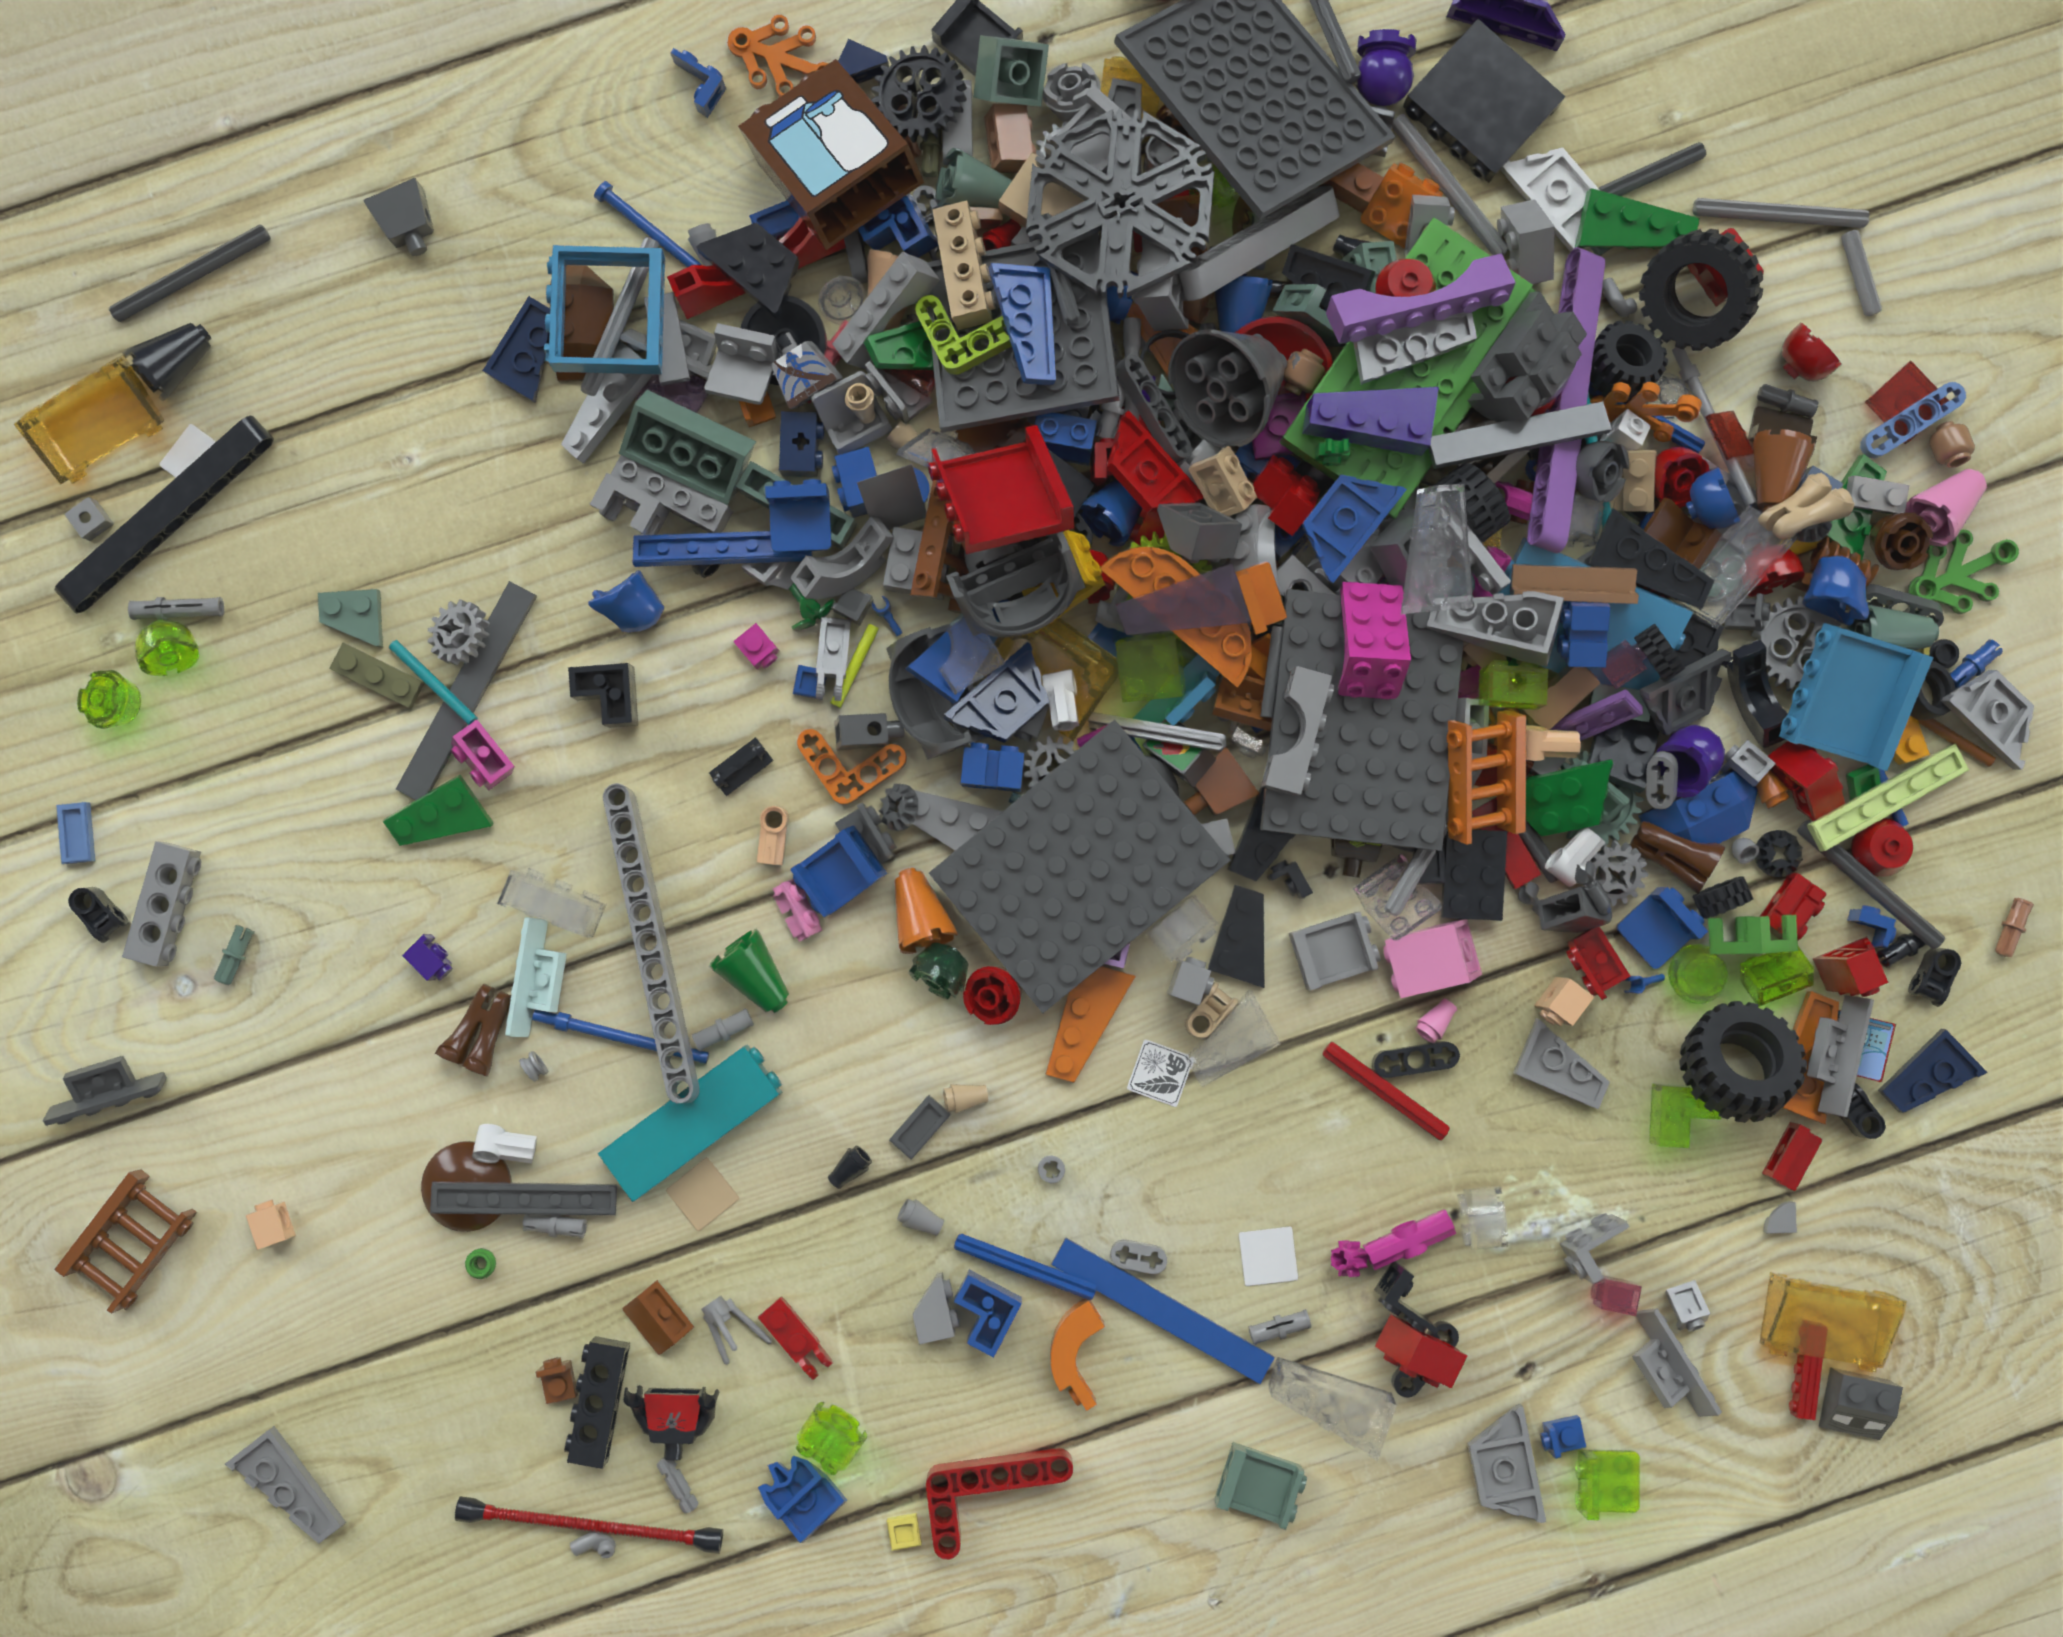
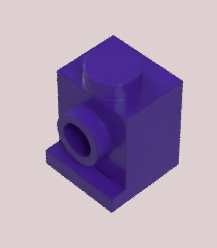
M423 934L402 956L426 981L436 979L440 981L453 968L450 966L452 963L446 958L449 955L447 951L438 943H431L435 939L432 934Z

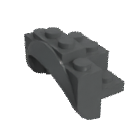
M1540 291L1531 292L1471 375L1472 380L1481 393L1472 394L1468 400L1469 404L1478 413L1490 420L1500 422L1529 419L1534 410L1546 405L1557 397L1568 383L1576 362L1582 355L1578 347L1587 335L1574 312L1554 314ZM1510 377H1516L1512 381L1505 384Z
M950 624L932 630L929 627L898 639L886 648L891 660L889 692L894 711L905 730L922 745L927 760L988 738V736L953 724L952 727L943 717L956 703H951L905 670L906 667L951 628ZM971 681L957 702L974 689Z

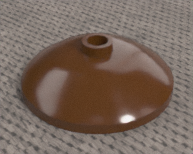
M473 1141L457 1142L446 1146L431 1158L422 1176L421 1193L426 1209L430 1213L432 1181L512 1183L511 1174L506 1162L499 1159L496 1163H484L474 1159L472 1153L475 1142ZM430 1213L444 1227L460 1232H470L485 1228L502 1215Z

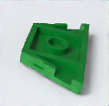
M1610 759L1527 777L1526 820L1541 837L1599 825L1603 818L1604 802L1608 793V782L1613 768V760Z

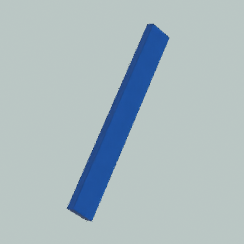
M1067 1237L1064 1239L1051 1263L1052 1266L1065 1273L1096 1284V1291L1261 1384L1275 1359L1270 1353Z

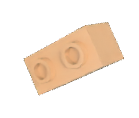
M1555 977L1535 1006L1541 1010L1539 1015L1550 1024L1573 1026L1594 999V996L1570 978Z

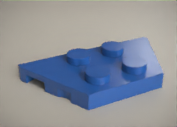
M1342 474L1337 478L1302 523L1330 583L1333 584L1407 489L1371 480L1356 479V477Z

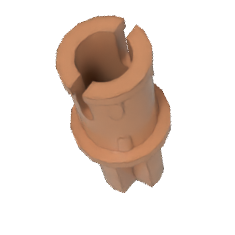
M2014 898L2006 921H2002L2001 924L2004 928L1995 948L1997 954L2004 957L2013 956L2021 933H2025L2027 930L2024 927L2034 906L2032 902L2021 898Z

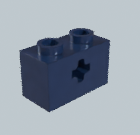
M781 411L779 471L782 476L817 477L818 469H823V451H818L819 440L824 439V425L822 422H819L817 412ZM801 439H805L808 444L804 445L803 450H799L797 446L801 443Z

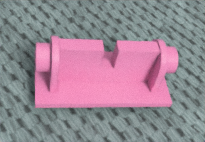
M794 879L782 882L779 886L773 888L775 893L773 898L781 913L784 914L790 910L793 913L792 916L785 919L793 938L797 937L798 941L801 942L811 935L823 931L819 924L818 915L812 910L806 898L805 890L800 889L794 882Z

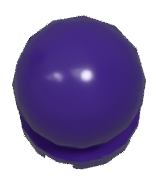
M1379 29L1369 31L1368 38H1364L1361 35L1358 37L1357 53L1363 58L1358 64L1361 76L1356 80V88L1366 101L1373 105L1387 107L1397 104L1408 94L1414 78L1413 64L1409 60L1416 52L1417 39L1414 35L1410 34L1408 38L1399 36L1400 30Z
M1695 724L1680 728L1671 734L1668 741L1656 751V753L1659 751L1670 752L1677 759V797L1682 798L1694 797L1705 789L1711 778L1720 771L1725 756V748L1720 737L1709 728ZM1659 761L1656 766L1661 767V776H1663L1668 767L1664 766L1663 761Z

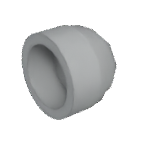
M1739 838L1732 844V854L1741 864L1751 862L1759 853V847L1748 838Z

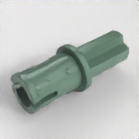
M235 925L227 948L222 949L224 955L214 975V980L225 985L232 983L241 960L246 959L244 953L255 931L246 928L242 939H240L244 928L243 926Z

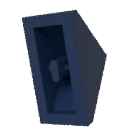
M849 38L838 60L857 84L871 80L877 75H884L881 65L889 67L886 55Z

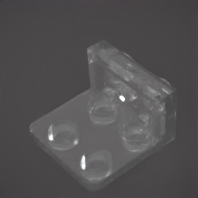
M1402 854L1396 856L1353 887L1364 910L1395 941L1400 940L1442 908L1440 901L1424 885H1416L1400 915L1393 916L1384 910L1387 901L1409 865L1408 860Z

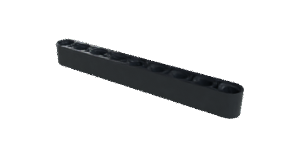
M250 415L240 420L61 579L55 586V592L74 613L78 614L90 608L272 445L274 438L254 416Z

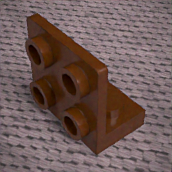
M1019 419L956 430L953 433V438L971 455L1026 442L1025 428L1032 425L1028 421L1023 424Z
M1669 498L1662 500L1643 529L1647 534L1666 545L1671 551L1698 569L1701 568L1722 536L1716 528L1710 529L1694 522Z

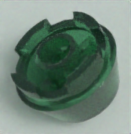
M934 942L912 959L913 965L909 970L910 976L915 981L921 978L930 987L928 989L929 992L944 999H949L950 996L956 998L959 992L964 991L969 963L956 948Z

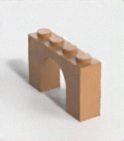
M1465 641L1463 643V650L1465 652L1462 656L1472 667L1478 664L1485 671L1482 675L1493 688L1499 685L1506 692L1503 697L1514 709L1520 706L1527 713L1526 721L1530 725L1541 726L1550 730L1600 684L1598 678L1587 667H1568L1567 665L1554 678L1544 684L1536 686L1524 685L1515 681L1507 673L1505 655Z

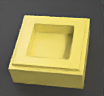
M917 1513L887 1518L892 1551L922 1545Z

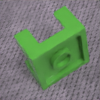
M1782 915L1783 939H1771L1770 919L1768 916L1736 917V941H1724L1722 918H1708L1710 954H1763L1798 951L1796 915Z

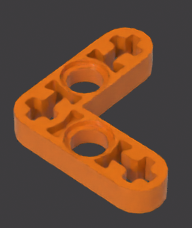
M814 729L804 730L797 739V746L832 798L842 805L851 804L901 770L907 761V755L901 746L889 744L847 772L825 738ZM808 735L812 738L818 737L819 740L816 742V746L821 752L824 748L828 750V753L820 755L814 762L811 760V757L816 756L814 751L810 747L805 749L803 746L807 743L805 737ZM892 750L894 753L899 751L901 753V756L898 757L900 763L896 766L892 762L887 764L885 768L888 772L883 775L881 768L874 760L879 758L882 763L889 758L888 751ZM824 759L835 761L836 770L833 774L823 775L820 772L819 766ZM872 766L877 770V778L874 782L866 783L861 779V771L864 767ZM855 774L857 782L864 789L859 792L857 786L849 791L850 798L846 799L844 796L839 798L837 796V793L840 791L838 786L843 784L847 787L852 784L853 781L850 777Z

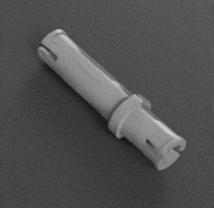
M157 597L152 601H129L128 614L132 620L157 618L158 621H166L167 618L223 616L224 601L221 597L166 600L165 597Z

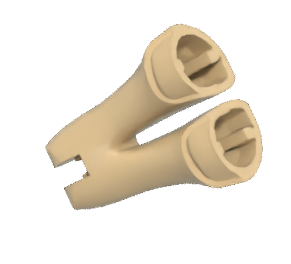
M1825 474L1808 475L1802 486L1792 496L1764 511L1759 516L1758 522L1766 530H1772L1773 535L1777 538L1788 539L1811 525L1847 517L1852 512L1855 503L1846 489L1835 488L1831 490L1832 485Z

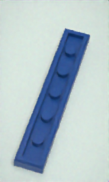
M770 531L635 535L633 537L632 563L634 567L800 562L805 556H813V551L776 553L771 548Z

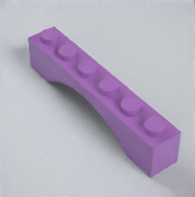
M1502 253L1473 260L1468 269L1457 280L1442 289L1428 294L1411 297H1392L1375 294L1363 289H1356L1332 295L1326 315L1339 344L1349 341L1357 342L1368 336L1376 334L1385 335L1393 330L1404 327H1416L1423 322L1435 319L1444 320L1451 315L1463 312L1471 313L1478 308L1490 305L1499 306L1509 300L1516 282Z

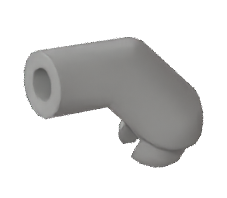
M1613 278L1603 280L1602 293L1620 317H1629V314L1637 311L1636 301L1633 298L1625 300Z

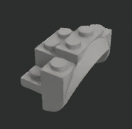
M1259 504L1250 505L1244 511L1228 516L1242 523L1234 558L1220 559V562H1211L1213 586L1233 594L1235 605L1244 615L1250 631L1253 630L1234 572L1268 561L1281 596L1275 557L1276 524L1268 519L1272 508ZM1283 620L1267 625V630L1272 629V626L1282 627Z

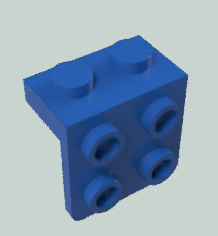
M808 479L804 480L801 485H791L790 481H775L773 486H765L766 500L769 503L771 548L774 552L822 551L831 548L830 496L826 483L821 484V480Z
M1657 887L1616 926L1617 931L1653 969L1660 968L1690 939H1701L1709 932L1703 926L1705 923L1704 919L1696 911H1689L1682 903L1684 901L1683 896L1672 887L1670 889L1668 887Z

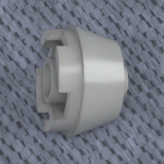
M1064 63L1048 73V81L1043 90V99L1058 119L1062 122H1069L1087 103L1086 94L1094 86L1100 90V80L1094 70L1085 63H1082V67H1068L1067 63Z

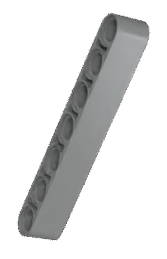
M1330 185L1321 186L1307 192L1197 256L1196 263H1191V268L1178 273L1186 300H1198L1213 293L1287 249L1291 244L1299 242L1336 220L1340 214L1333 187Z

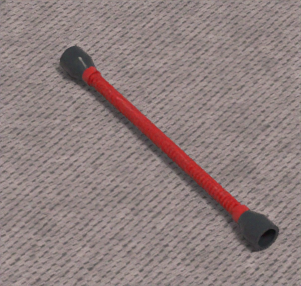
M463 1496L459 1497L455 1509V1521L473 1523L481 1520L503 1519V1521L511 1520V1522H526L527 1524L530 1522V1524L534 1523V1525H549L550 1527L553 1525V1527L557 1526L558 1528H576V1530L599 1531V1533H614L615 1535L618 1533V1535L637 1536L638 1538L641 1536V1538L645 1537L646 1539L656 1538L657 1540L664 1539V1541L668 1539V1541L672 1540V1542L679 1541L682 1543L683 1541L685 1545L694 1546L703 1552L720 1554L724 1532L723 1529L712 1527L699 1530L688 1529L685 1532L681 1530L680 1532V1530L676 1531V1529L669 1530L668 1528L661 1529L660 1527L657 1529V1527H646L645 1525L642 1527V1525L634 1526V1524H619L618 1522L615 1524V1522L611 1523V1521H596L595 1519L592 1521V1519L573 1518L572 1516L569 1518V1516L565 1517L564 1515L554 1516V1514L546 1515V1513H531V1511L527 1513V1511L508 1510L507 1508L504 1510V1508H496L494 1505L485 1504L476 1498Z

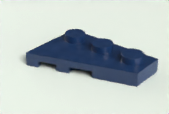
M1940 1029L1878 1091L1898 1112L1904 1113L1936 1098V1095L1949 1089H1955L1963 1085L1964 1082L1974 1077H1980L1988 1072L1946 1029Z

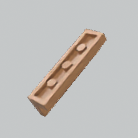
M1512 564L1510 595L1523 594L1526 591H1536L1563 597L1564 601L1638 604L1639 595L1635 592L1637 570L1635 568Z

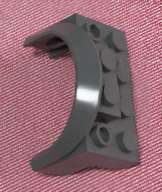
M1063 531L1050 534L1051 538L961 577L958 572L946 576L973 636L984 633L994 637H1016L1037 631L1063 614L1072 603L1077 591L1086 588ZM1043 583L1035 591L1022 598L998 603L1001 600L1010 598L1014 594ZM1050 583H1054L1059 594L1057 598ZM993 607L995 608V611L998 615L1000 622H997L995 619V616L992 611Z

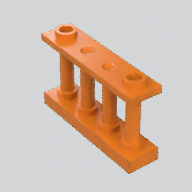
M1509 710L1498 711L1497 725L1472 729L1471 725L1455 720L1448 721L1447 743L1450 772L1448 788V838L1466 845L1472 844V830L1497 825V828L1514 834L1526 832V715ZM1497 737L1496 755L1472 759V742ZM1497 767L1496 784L1472 788V771ZM1497 796L1496 813L1472 817L1473 800Z

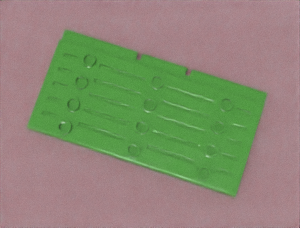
M1433 217L1405 259H1416L1424 263L1435 279L1437 291L1457 280L1468 269L1473 260L1490 255ZM1509 269L1516 282L1509 300L1499 306L1490 305L1478 308L1472 312L1477 336L1473 343L1362 385L1360 384L1354 344L1351 341L1347 342L1279 443L1334 481L1342 474L1356 477V479L1404 487L1407 490L1388 513L1389 516L1395 519L1432 465L1429 450L1427 449L1421 456L1350 443V456L1346 461H1341V465L1325 466L1323 461H1314L1316 446L1319 443H1325L1327 438L1302 434L1307 403L1314 393L1439 387L1432 436L1446 434L1443 432L1444 428L1454 432L1471 408L1468 402L1469 398L1474 393H1481L1472 380L1471 375L1531 292H1536L1531 288L1533 285Z

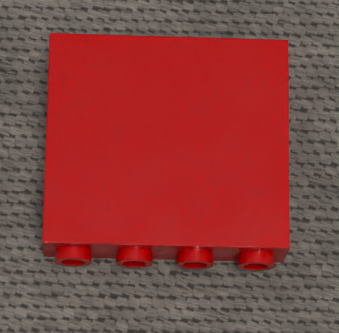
M1037 425L1025 428L1026 442L941 461L936 448L931 449L932 462L928 463L930 478L932 481L937 480L936 490L940 501H945L944 510L948 522L953 521L954 523L952 528L956 543H962L966 554L1074 529V506Z

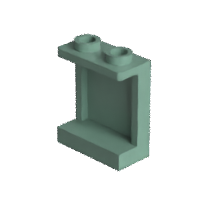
M1318 284L1285 285L1273 312L1281 317L1292 318L1304 323L1321 337L1326 346L1345 347L1347 342L1339 344L1327 318L1326 311L1319 307L1326 290Z
M1233 1442L1214 1501L1217 1508L1228 1511L1230 1507L1277 1523L1281 1529L1286 1530L1288 1523H1293L1296 1517L1298 1506L1295 1504L1298 1493L1302 1494L1305 1489L1307 1476L1304 1475V1470L1300 1464Z

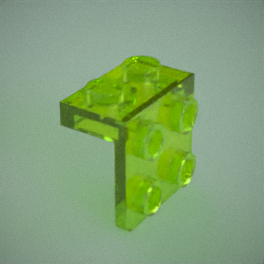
M1578 1450V1460L1575 1463V1473L1578 1479V1491L1575 1493L1577 1510L1587 1520H1599V1512H1637L1640 1508L1639 1454L1633 1450Z

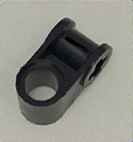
M77 888L69 895V907L85 924L90 934L101 943L107 942L109 935L120 926L125 927L129 923L126 915L114 905L100 888ZM87 893L92 898V904L89 908L85 906L83 900Z
M1939 947L1927 950L1916 974L1909 984V994L1913 996L1920 995L1931 1000L1934 1006H1941L1949 996L1953 981L1961 968L1962 962L1959 954L1954 950ZM1944 954L1946 964L1940 969L1938 959Z
M1855 1083L1848 1116L1839 1117L1855 1136L1868 1139L1881 1137L1886 1128L1885 1121L1869 1101L1863 1089ZM1866 1117L1871 1120L1872 1125L1868 1132H1865L1862 1128V1122Z

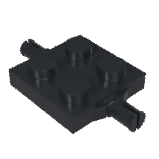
M1693 612L1683 631V634H1685L1683 644L1678 651L1674 650L1683 665L1686 667L1718 651V640L1724 626ZM1723 661L1721 665L1727 668V663L1729 662Z

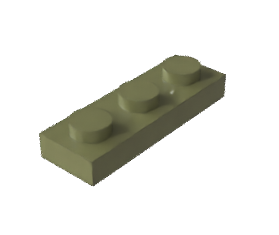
M342 642L329 668L412 709L425 684L423 681Z

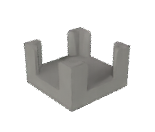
M606 473L590 502L592 507L600 510V515L611 521L616 520L623 505L635 511L636 514L630 525L641 532L640 535H657L669 514L667 508L659 500L609 473Z

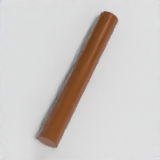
M1936 719L1918 720L1919 724L1952 745L1956 744L1960 750L1987 767H1990L1995 762L1996 757Z

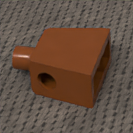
M1227 747L1215 757L1216 761L1193 787L1196 793L1183 802L1194 816L1206 807L1213 816H1216L1259 794Z

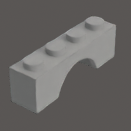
M901 252L832 345L847 364L866 369L865 364L870 361L874 366L864 344L866 337L884 332L887 323L898 311L906 306L917 303L920 298L928 295L940 279L925 260Z
M1299 666L1291 669L1284 699L1293 706L1298 714L1300 734L1297 742L1288 752L1268 757L1261 787L1295 797L1301 795L1302 790L1307 791L1311 780V773H1307L1310 761H1315L1319 744L1315 743L1317 732L1323 731L1327 717L1326 714H1323L1325 702H1330L1334 691V685L1330 684L1332 675Z

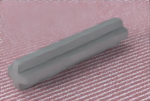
M1858 230L1846 232L1842 235L1841 239L1864 315L1872 316L1882 311V306Z

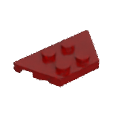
M1129 410L1125 412L1119 420L1107 469L1147 513L1157 511L1159 504L1199 503L1204 498L1199 488Z

